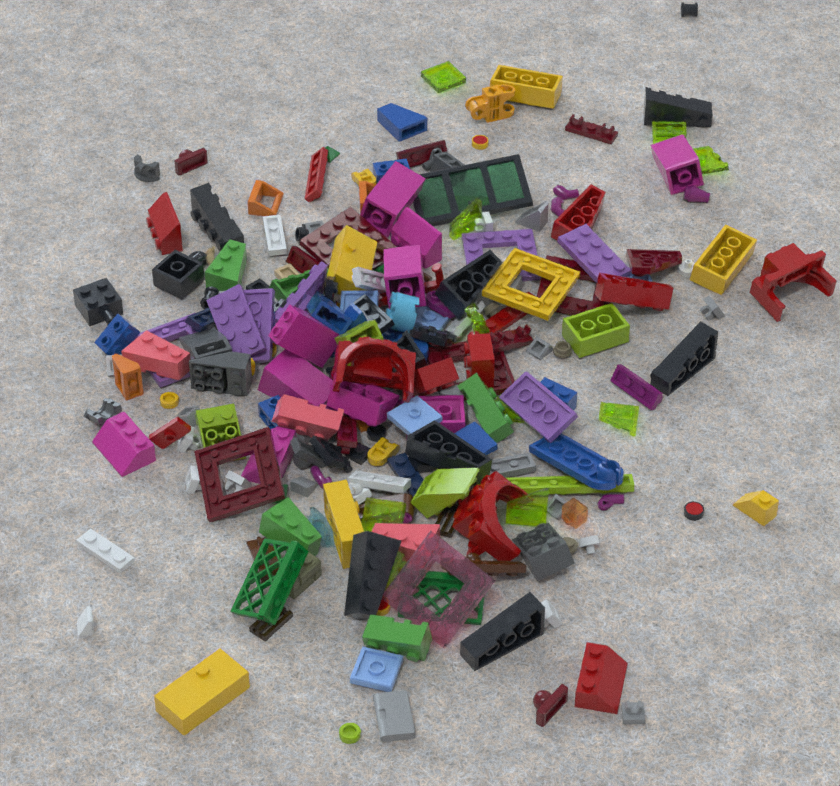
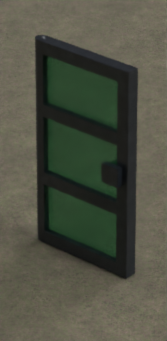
M516 154L419 174L426 179L420 193L413 201L415 213L432 226L481 217L482 212H489L491 215L533 206L520 155Z

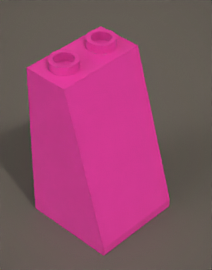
M683 134L650 145L653 158L671 195L684 192L686 186L693 185L699 187L704 185L699 158Z
M395 161L366 197L360 215L388 238L391 235L392 227L406 207H410L420 193L426 178Z
M420 245L384 249V280L389 309L392 292L419 297V305H415V307L426 306Z
M289 304L268 336L277 345L322 368L336 349L337 342L335 338L339 334L313 318L309 312Z
M284 349L264 367L257 390L270 397L279 395L281 398L285 394L308 400V404L319 407L321 403L327 404L330 385L333 384V380L304 358Z

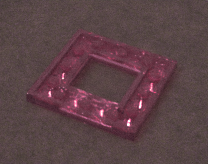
M430 531L384 592L382 599L405 618L411 620L414 625L428 622L432 639L445 648L496 580L433 531ZM436 561L465 583L440 617L411 595Z

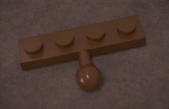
M469 553L465 560H442L441 568L447 571L449 575L459 576L461 572H467L471 576H479L480 573H487L489 576H499V573H506L508 576H518V573H526V565L520 561L481 560L477 553Z

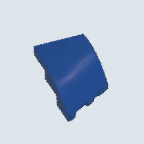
M476 422L454 433L485 455L498 450V444Z

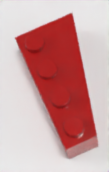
M590 184L554 221L551 238L558 240L559 236L584 224H587L592 229L602 209L606 192Z
M599 272L595 295L600 301L614 302L622 305L630 304L639 308L653 307V310L663 311V309L669 310L674 288L669 284Z

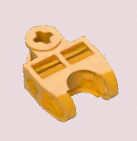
M508 84L482 88V95L470 97L466 101L465 107L470 111L471 117L475 120L484 118L489 123L507 119L514 115L515 108L511 104L504 103L515 95V88Z

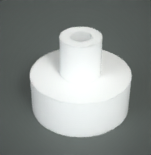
M691 259L683 261L682 264H679V274L684 277H690L695 263Z
M598 535L578 539L579 547H586L587 554L595 553L594 545L599 544Z

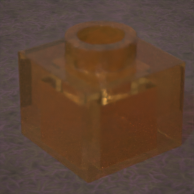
M574 497L562 505V519L567 525L577 529L587 521L588 507Z

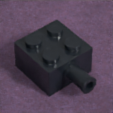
M174 250L152 269L153 285L183 299L205 280L204 265L202 263L206 260L205 255L198 251L193 257Z
M107 278L73 289L75 306L89 327L104 321L109 325L117 314L124 315L122 299Z

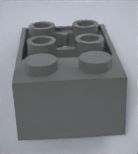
M215 328L179 337L184 350L190 353L191 360L232 352V347L226 336Z
M227 352L189 360L191 389L247 396L252 383L250 354Z
M549 523L539 524L535 529L529 532H522L512 539L513 543L521 550L520 555L537 581L575 564L567 543Z

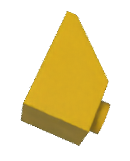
M761 490L746 493L734 502L733 506L762 526H765L777 516L779 500L766 491Z

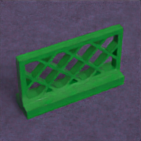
M264 538L230 612L239 616L263 620L275 626L309 551L297 541L288 543ZM269 545L273 546L274 551L266 555ZM288 549L285 556L282 558L280 553ZM277 556L278 561L269 565L268 561ZM265 564L266 569L258 573L259 566ZM279 567L276 575L273 576L272 571ZM268 574L269 580L261 584L260 579ZM256 582L257 587L249 592L250 585ZM270 586L268 593L265 595L263 590ZM260 593L261 598L252 602L251 597ZM247 600L249 605L240 610L241 604ZM262 604L259 612L256 613L254 608Z
M404 568L398 617L481 625L487 576H471L468 574L454 576L449 575L448 572ZM407 586L416 587L418 592L410 596L406 592ZM430 589H436L439 594L431 599L426 592ZM457 591L460 596L451 600L447 593ZM471 593H481L480 598L475 602H472L467 596ZM423 595L428 601L419 606L414 600ZM444 597L448 604L440 608L435 602ZM464 599L469 606L461 611L456 603ZM409 603L416 608L413 612H403V608ZM430 605L437 610L432 615L424 612V609ZM453 607L458 613L452 617L447 616L444 612ZM474 609L478 614V618H468L465 614Z

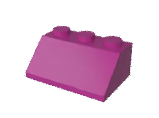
M406 207L391 229V242L397 247L420 245L423 268L426 269L442 260V233L409 207Z
M342 381L339 392L332 391L333 384L330 385L326 406L333 408L334 411H338V408L344 409V413L349 415L350 418L359 419L366 422L368 426L375 427L386 421L387 413L394 408L400 395L374 385Z
M463 395L419 396L442 416V422H440L442 426L453 433L465 427Z
M125 411L107 419L92 441L121 477L156 461L154 444Z
M277 426L271 429L281 478H283L294 454L290 441L296 437V430ZM251 454L241 477L249 482L261 484L255 454Z

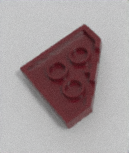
M626 249L628 264L631 273L635 276L650 275L682 264V254L680 251Z

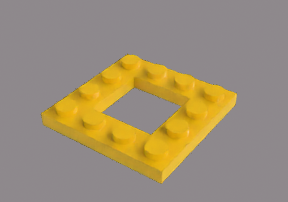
M514 248L483 288L482 296L549 321L580 278V272ZM522 270L552 281L541 298L510 287Z

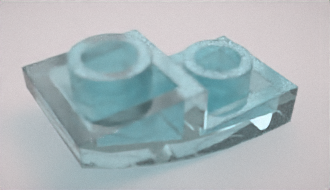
M309 507L310 516H307L308 521L322 536L321 541L325 542L326 548L334 547V534L329 522L315 507Z

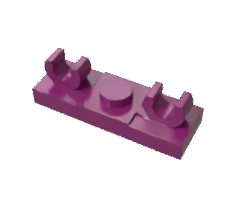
M622 364L617 365L610 379L612 383L650 410H655L664 397L663 393Z

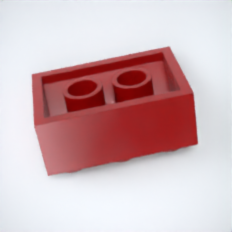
M164 192L148 209V217H146L147 227L150 228L156 250L160 249L162 255L170 254L174 250L183 251L181 225L168 193Z
M590 642L586 643L576 687L574 707L618 714L628 663L609 646Z

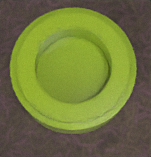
M345 723L339 728V738L342 742L354 744L359 741L361 729L357 724Z

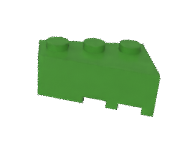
M289 497L262 514L259 533L268 539L288 543L297 541L312 555L316 556L318 554L322 536Z

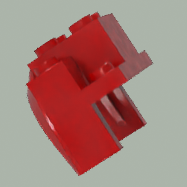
M792 243L765 256L761 275L753 279L749 293L767 310L776 322L781 321L782 311L786 306L773 293L775 286L783 287L791 282H801L817 288L829 297L833 295L837 280L823 268L826 253L820 250L816 253L805 254Z
M359 337L358 341L354 343L351 341H339L335 353V364L331 371V379H333L332 391L339 392L342 381L403 390L402 402L409 403L414 394L416 353L406 349L401 350L397 343L390 340L372 339L371 337ZM392 366L397 370V372H392Z
M497 471L486 475L482 479L481 484L476 485L465 499H458V508L454 514L452 527L470 540L467 555L469 553L481 555L487 552L498 561H511L519 556L521 550L503 531L497 517L496 503L500 499L513 509L519 511L522 506L533 501L534 498Z

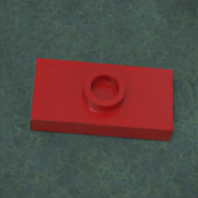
M177 416L149 434V440L159 448L165 449L191 432V426Z

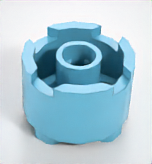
M392 292L389 301L391 303L390 309L387 308L385 312L395 324L390 329L400 332L407 330L410 334V330L413 329L417 317L415 305H419V297Z

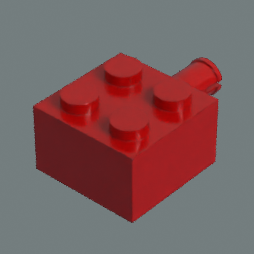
M472 331L467 335V343H464V354H467V356L463 357L464 368H468L466 370V380L477 373L488 388L494 387L495 358L490 333L480 334L478 331H475L474 334Z
M452 357L415 370L413 396H427L453 386V381L458 380L459 376Z

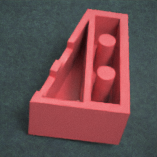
M147 330L121 351L123 357L139 364L141 372L146 373L148 370L156 372L158 376L180 380L190 371L189 360L191 359L189 352Z
M284 394L277 402L272 422L277 423L280 427L296 430V433L299 435H307L311 438L314 435L328 440L339 430L344 409L338 408V411L326 409L324 404H320L318 407L308 404V400Z
M375 523L371 531L401 540L396 561L425 569L440 541V524Z

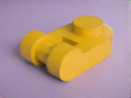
M368 168L359 173L357 171L351 173L352 180L358 186L359 181H368L377 185L376 177Z
M382 437L368 451V462L373 466L384 465L388 458L393 455L395 456L399 452L400 445L390 443L388 439Z

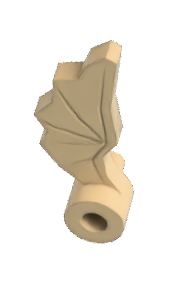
M214 246L208 248L205 252L207 255L206 262L209 266L215 259Z

